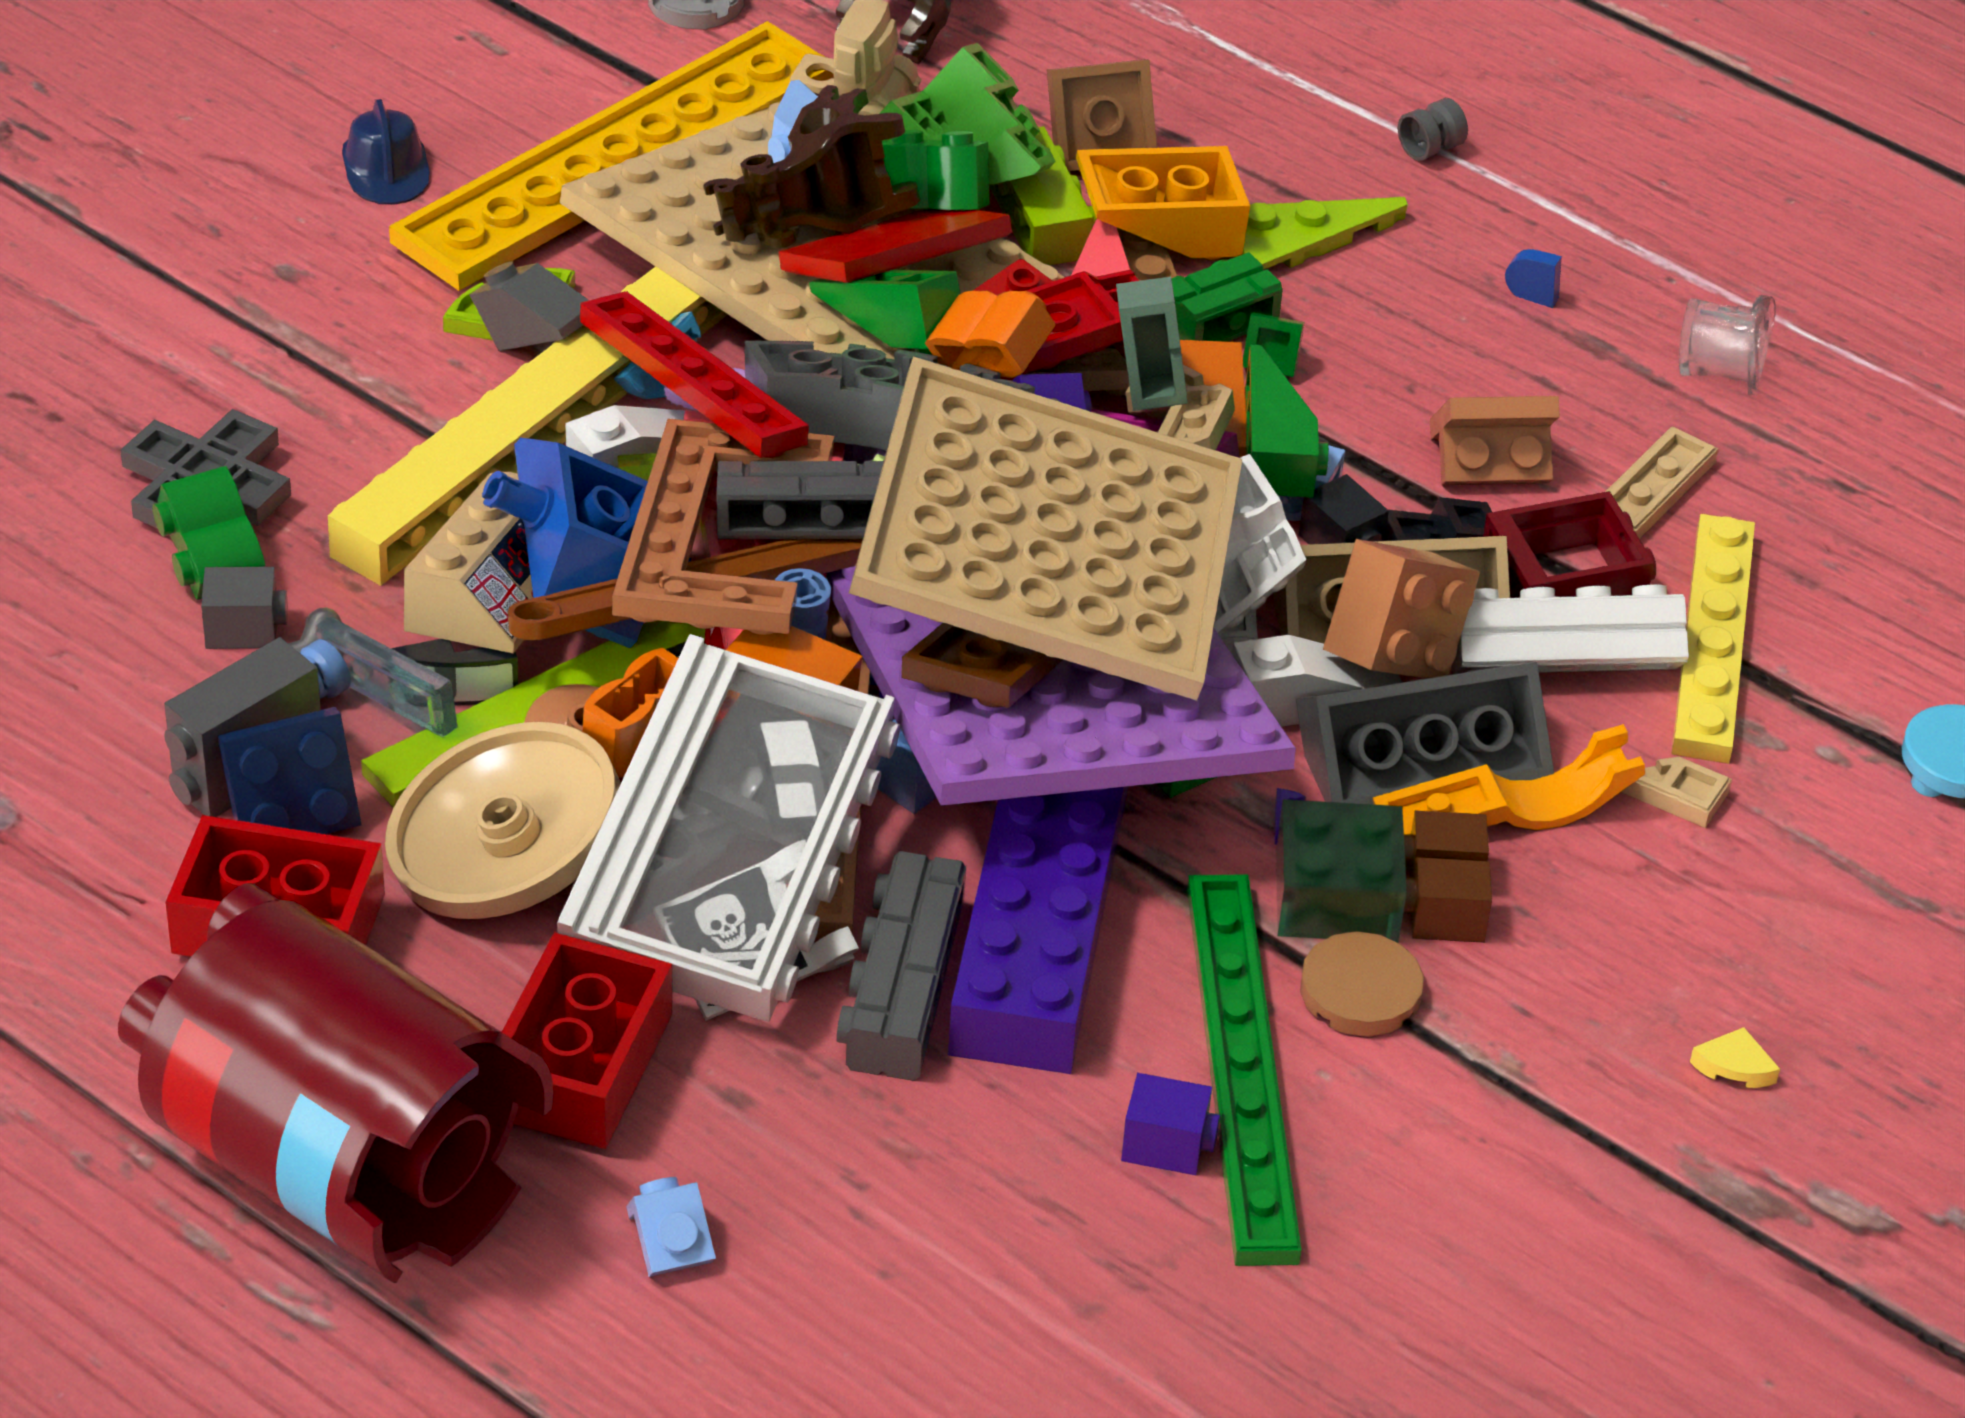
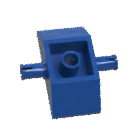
M520 437L514 444L519 480L511 478L501 471H496L487 480L482 498H485L483 501L485 506L496 508L523 520L533 598L617 579L648 481L563 444ZM628 619L585 629V631L599 638L608 639L631 648L637 642L644 622Z

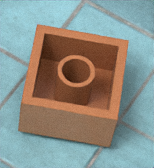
M1356 539L1323 650L1372 671L1421 678L1449 675L1452 663L1456 658L1457 646L1466 617L1473 603L1474 591L1480 571L1432 552Z

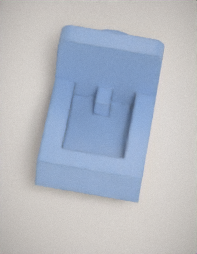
M667 1177L639 1186L641 1195L634 1196L626 1208L629 1219H635L648 1276H656L712 1263L716 1257L698 1183L679 1186L677 1177Z

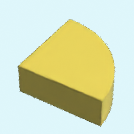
M1744 1027L1693 1047L1690 1063L1696 1069L1716 1080L1717 1075L1728 1079L1746 1082L1745 1087L1760 1088L1776 1084L1780 1068Z

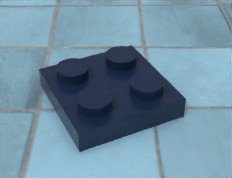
M336 707L217 735L234 820L320 834H330L362 825L342 717Z

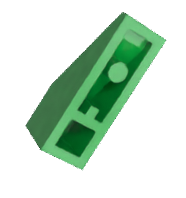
M890 270L849 283L822 278L809 282L812 294L890 347L914 348L915 352L932 355V353L925 345V342L957 296L961 294L957 271Z
M1250 345L1245 384L1246 455L1250 454L1278 496L1313 498L1316 475L1326 476L1328 442H1319L1317 417L1261 345Z

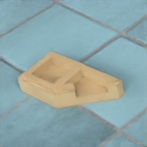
M1678 756L1658 759L1656 766L1645 767V775L1621 792L1706 828L1728 796L1732 779Z

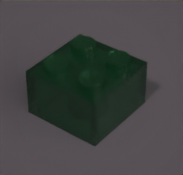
M1282 800L1276 845L1277 936L1327 939L1336 934L1357 931L1382 935L1399 943L1407 893L1403 806Z

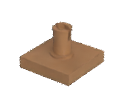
M1141 59L1047 69L1054 145L1061 146L1068 171L1080 170L1076 160L1077 150L1157 148L1150 60Z

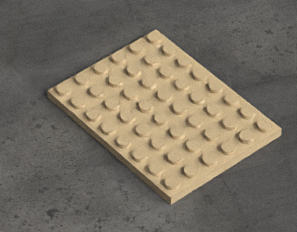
M773 103L769 108L747 116L737 117L727 123L700 131L698 134L663 145L656 150L627 159L622 163L590 173L585 177L562 185L560 204L768 341H814V350L840 354L848 350L849 344L866 345V348L883 351L888 359H894L897 350L915 352L914 348L890 347L812 294L809 282L820 278L788 273L785 270H781L778 251L845 232L813 225L793 226L789 230L794 231L796 241L784 248L768 246L765 242L758 239L757 233L748 235L745 241L740 242L727 241L725 233L720 236L715 235L713 225L721 221L715 193L705 195L703 185L710 180L719 178L738 179L743 176L740 163L744 159L758 154H768V142L772 136L774 115L780 103ZM929 208L906 209L873 220L862 227ZM1003 238L893 269L957 271L960 293L974 290L1018 259L1027 261L1053 281L1065 278L1054 267L1043 264L1022 251L1017 244Z

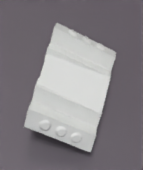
M1250 454L1240 457L1242 465L1214 628L1219 636L1228 629L1240 624L1245 615L1251 610H1256L1265 603V599L1273 592H1278L1284 588L1288 580L1303 569L1306 563L1305 555L1296 534L1286 519L1280 498Z

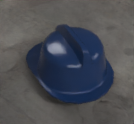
M375 99L372 111L362 113L352 121L348 140L343 144L342 156L347 180L355 193L363 199L377 204L395 205L411 201L421 195L429 184L430 171L424 145L420 141L417 127L409 115L400 111L385 109L382 99Z

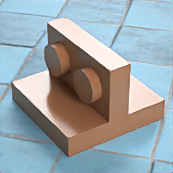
M1559 396L1449 398L1430 418L1431 440H1439L1441 485L1550 483L1553 480L1550 426L1560 418Z

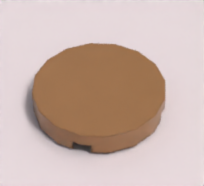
M1356 931L1333 935L1312 948L1304 959L1300 993L1306 1008L1316 1018L1319 1013L1322 1017L1330 1020L1329 1027L1345 1034L1369 1037L1391 1033L1401 1028L1403 1020L1409 1018L1411 1014L1414 1017L1420 1008L1424 975L1417 959L1401 944L1382 935Z

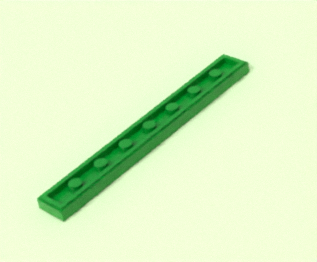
M1188 875L1187 894L1215 1114L1220 1115L1218 1138L1235 1266L1299 1265L1302 1250L1249 875Z

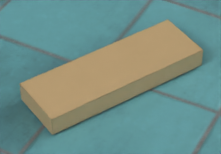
M1672 426L1605 492L1610 491L1621 510L1630 515L1634 531L1640 539L1716 463L1718 448Z

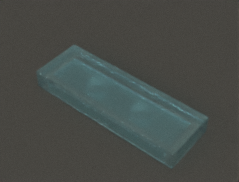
M331 616L315 626L317 640L322 639L329 642L345 660L351 676L350 688L441 737L458 728L451 680Z

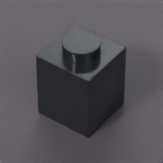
M1345 474L1315 488L1313 498L1303 497L1299 536L1309 545L1355 543L1356 539L1371 542L1385 541L1389 510L1348 474Z

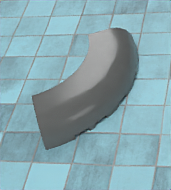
M745 341V378L809 425V433L834 436V442L887 450L913 356L936 364L938 356L897 350L894 359H888L883 351L866 348V345L849 344L848 350L840 354L814 350V341ZM967 363L960 366V371L1035 394L1034 386L1027 383L1018 384L1010 380L1000 379L1001 373Z

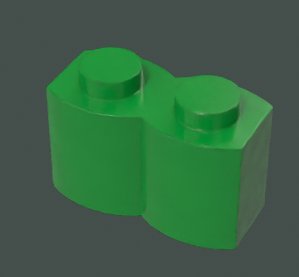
M905 130L903 135L882 142L885 154L884 164L890 177L891 185L908 181L917 183L921 201L909 209L977 210L990 204L988 142L973 140V132H943L942 141L925 140L923 131Z
M227 466L161 484L158 503L152 505L155 523L161 536L170 535L178 551L172 554V563L180 585L182 587L189 585L197 600L202 599L205 567L266 566L258 539L245 514L240 494Z

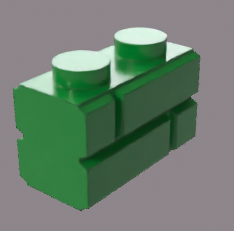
M1250 252L1229 260H1219L1210 267L1189 274L1186 277L1176 276L1171 279L1180 340L1229 342L1247 335L1250 315L1253 312L1280 317L1282 284L1268 269L1264 270L1263 265Z

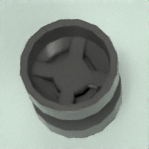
M1445 97L1429 104L1426 110L1418 108L1402 115L1398 121L1397 130L1399 140L1405 152L1412 159L1422 161L1437 155L1440 148L1448 150L1463 144L1467 139L1468 124L1459 104L1453 99Z

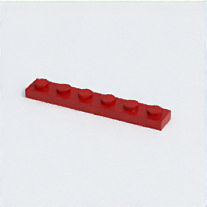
M628 291L580 302V322L751 450L755 455L760 458H774L783 455L785 451L808 445L809 425Z

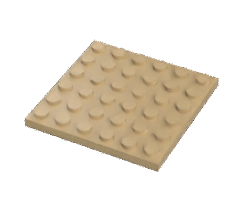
M913 356L849 594L921 615L936 622L947 623L986 635L995 640H1002L1038 651L1050 657L1090 667L1108 675L1119 676L1155 687L1167 693H1174L1197 700L1205 680L1242 459Z

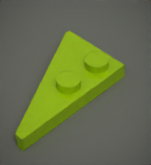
M1405 197L1333 201L1305 200L1295 203L1276 204L1253 203L1250 205L1243 254L1250 252L1263 265V269L1281 262L1292 268L1304 263L1309 257L1321 256L1352 243L1353 233L1372 225V228L1379 232L1392 227L1395 222L1405 219L1408 203Z

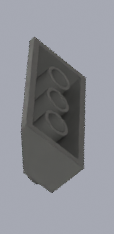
M1537 662L1514 664L1296 699L1304 757L1330 814L1374 807L1373 797L1485 764L1490 767L1494 774L1509 780H1534L1554 774Z

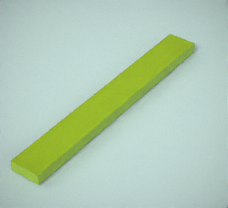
M660 620L647 622L642 625L638 640L631 648L609 640L361 760L362 775L394 808L399 797L411 781L438 756L480 733L507 725L524 723L526 714L533 702L545 692L569 684H586L601 687L610 681L624 678L627 668L641 655L654 649H667L686 642L690 634L705 639V629L694 627L688 623Z

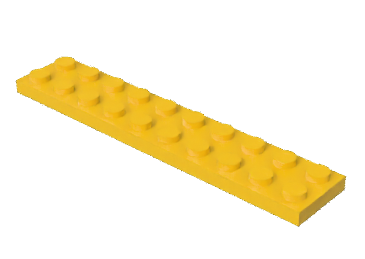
M766 21L389 226L390 243L460 291L483 278L493 268L503 263L514 261L585 221L560 204L562 185L585 177L590 173L622 163L627 159L656 150L663 145L698 134L700 131L727 123L737 117L747 116L769 108L773 103H780L790 83V77L805 54L825 56L769 21ZM822 69L813 70L807 74L811 79L818 81L834 78L832 72Z

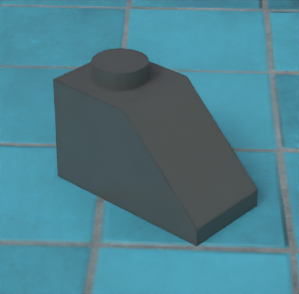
M512 261L503 263L488 271L484 275L487 283L469 294L498 351L565 339L583 325L580 322V302L588 301L586 297L540 264L534 263L515 267Z

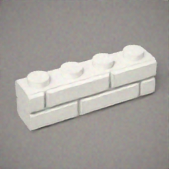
M1665 585L1637 586L1632 588V595L1611 596V588L1608 586L1576 589L1577 597H1555V589L1550 587L1523 589L1520 591V598H1499L1497 589H1475L1473 603L1468 611L1457 646L1456 658L1452 663L1451 669L1453 674L1531 662H1537L1539 673L1678 669L1688 662L1689 657L1688 637L1685 628L1687 623L1685 597L1683 594L1667 595V587Z

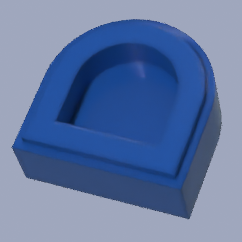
M1534 249L1520 251L1512 259L1505 272V281L1508 288L1516 297L1553 308L1559 299L1562 256Z

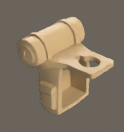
M855 0L835 32L834 59L805 54L790 77V81L800 80L813 93L817 94L827 85L837 86L839 97L856 88L866 89L869 103L858 113L865 116L879 114L891 100L920 92L919 84L922 79L918 76L917 67L909 58L895 55L898 45L897 27L895 20L890 17L889 3L883 0ZM822 69L832 72L834 78L818 81L811 79L807 74L813 70Z

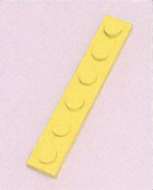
M1700 514L1696 532L1686 620L1689 657L1688 662L1681 666L1671 752L1673 755L1727 764L1730 762L1734 741L1755 522L1738 520L1727 516L1719 517Z

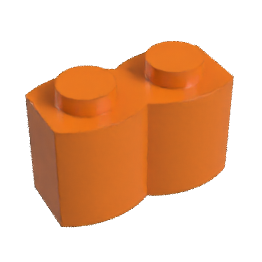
M966 291L957 296L925 342V345L933 356H938L937 362L939 364L946 365L952 369L960 371V366L967 363L1001 373L1000 377H1016L1025 371L1056 324L1047 312L1044 302L1031 292L1008 291L997 296L989 291Z
M664 648L651 650L638 657L627 668L624 678L602 685L590 695L585 703L582 732L588 734L603 747L612 762L618 778L625 776L679 659Z

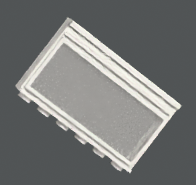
M690 634L557 921V933L672 963V992L770 1022L778 1000L788 1003L792 996L799 972V967L794 966V962L799 951L808 953L813 946L820 922V917L815 916L820 901L830 903L834 896L840 877V867L835 866L840 853L850 854L854 848L861 825V819L856 818L861 804L870 806L875 798L881 778V771L876 770L882 756L890 759L896 748L901 724L893 722L895 697L886 695L884 699L704 644V638Z

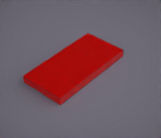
M929 208L862 227L853 233L845 232L778 251L780 268L788 273L849 283L1006 237L1012 233L1011 220L1008 214L989 211Z

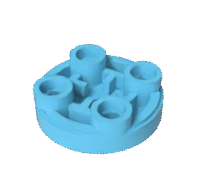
M1945 704L1927 708L1916 714L1906 728L1902 743V757L1906 767L1912 774V787L1924 796L1936 797L1944 794L1965 799V705Z

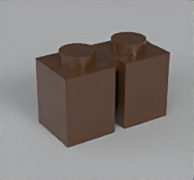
M1415 810L1411 835L1401 834L1398 854L1399 870H1409V877H1403L1400 908L1401 913L1411 914L1412 939L1485 943L1492 905L1486 814Z

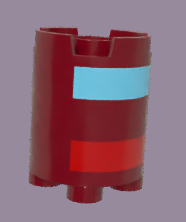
M253 883L240 885L221 901L210 920L207 941L192 955L176 978L173 980L168 976L158 975L141 984L126 1002L118 1022V1036L120 1040L141 1054L138 1071L140 1100L145 1112L156 1124L393 1283L398 1282L403 1271L393 1265L392 1262L403 1259L415 1251H419L452 1267L485 1238L510 1207L522 1188L496 1163L512 1130L519 1105L541 1115L548 1113L552 1110L553 1106L551 1072L546 1062L539 1055L308 908L294 901L279 900Z

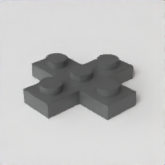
M232 409L198 439L154 419L120 450L122 467L153 480L131 500L133 518L157 528L152 505L158 503L161 484L227 466L237 486L250 523L259 526L291 496L290 478L258 465L279 445L278 428Z

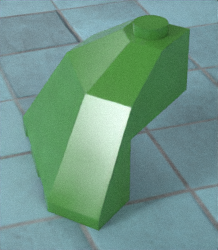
M978 43L962 47L923 91L891 100L879 113L901 114L905 130L923 131L925 140L942 141L943 132L970 131L973 132V140L987 141L989 185L1035 175L1049 169L1056 162L1050 149L1042 145L1035 138L1040 130L1029 109L1022 104L1017 108L1013 97L1019 89L1013 78Z

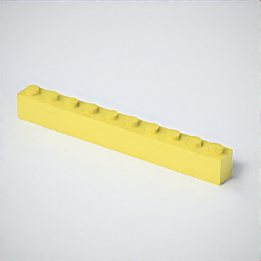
M656 266L636 282L627 285L622 290V292L628 291L670 323L681 313L692 311L700 328L701 335L728 315ZM582 325L565 339L554 341L549 348L532 361L523 364L511 377L495 389L486 392L478 402L458 417L449 420L441 430L421 445L412 448L408 455L391 468L375 476L362 490L346 502L338 504L328 515L330 557L376 584L383 585L417 556L489 473L501 471L518 474L514 444L520 437L563 444L566 442L565 423L608 408L625 396L627 392L614 378L631 360L585 325Z

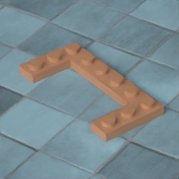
M667 419L612 595V615L631 617L639 622L660 620L688 623L703 629L717 626L745 629L759 635L773 633L789 634L797 604L798 583L686 571L711 481L714 472H718V461H743L744 464H750L751 461H832L834 436L808 433V445L785 451L779 457L760 458L715 423Z

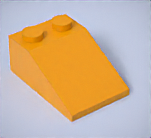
M1228 146L1077 150L1076 160L1098 220L1190 258L1216 260L1222 257H1237L1243 254L1250 203Z

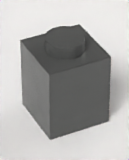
M205 567L201 604L205 649L261 648L275 640L277 625H287L288 621L287 590H276L275 567Z

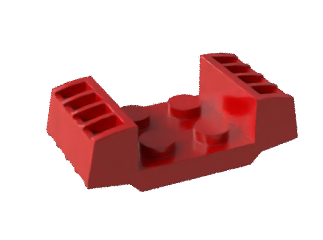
M1126 270L1094 276L1086 271H1082L1026 290L1035 294L1044 302L1047 312L1056 325L1021 375H1026V373L1035 370L1053 368L1061 361L1087 352H1100L1111 344L1126 360L1116 284L1139 281L1134 272ZM1000 377V379L1010 380V381H1012L1014 378H1016V377Z

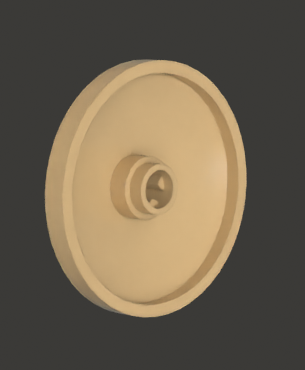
M527 722L495 728L473 736L450 748L428 764L411 781L399 797L389 818L385 837L386 856L404 892L415 903L430 912L459 919H484L514 913L550 898L578 878L621 783L603 747L588 734L576 728L549 722Z

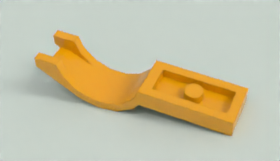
M1624 724L1593 733L1587 748L1572 763L1554 774L1534 780H1509L1494 774L1490 767L1485 764L1373 797L1374 814L1393 854L1399 853L1401 834L1411 835L1415 810L1486 814L1487 827L1505 821L1515 827L1532 830L1562 827L1588 816L1644 776L1645 763L1641 756L1630 760L1626 759L1621 747L1628 743V731Z

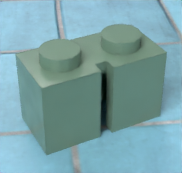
M1171 276L1116 284L1133 411L1188 404Z

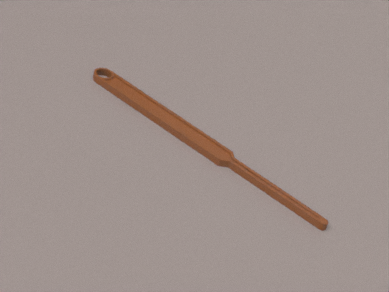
M786 539L688 562L686 571L775 580L779 574L796 568L811 569L823 574L856 566L863 539ZM617 579L547 596L519 601L508 609V629L513 636L520 639L542 640L632 618L612 615V595Z

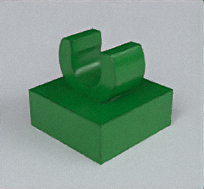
M1253 312L1249 320L1243 354V367H1248L1250 345H1261L1284 375L1294 377L1297 370L1305 322Z

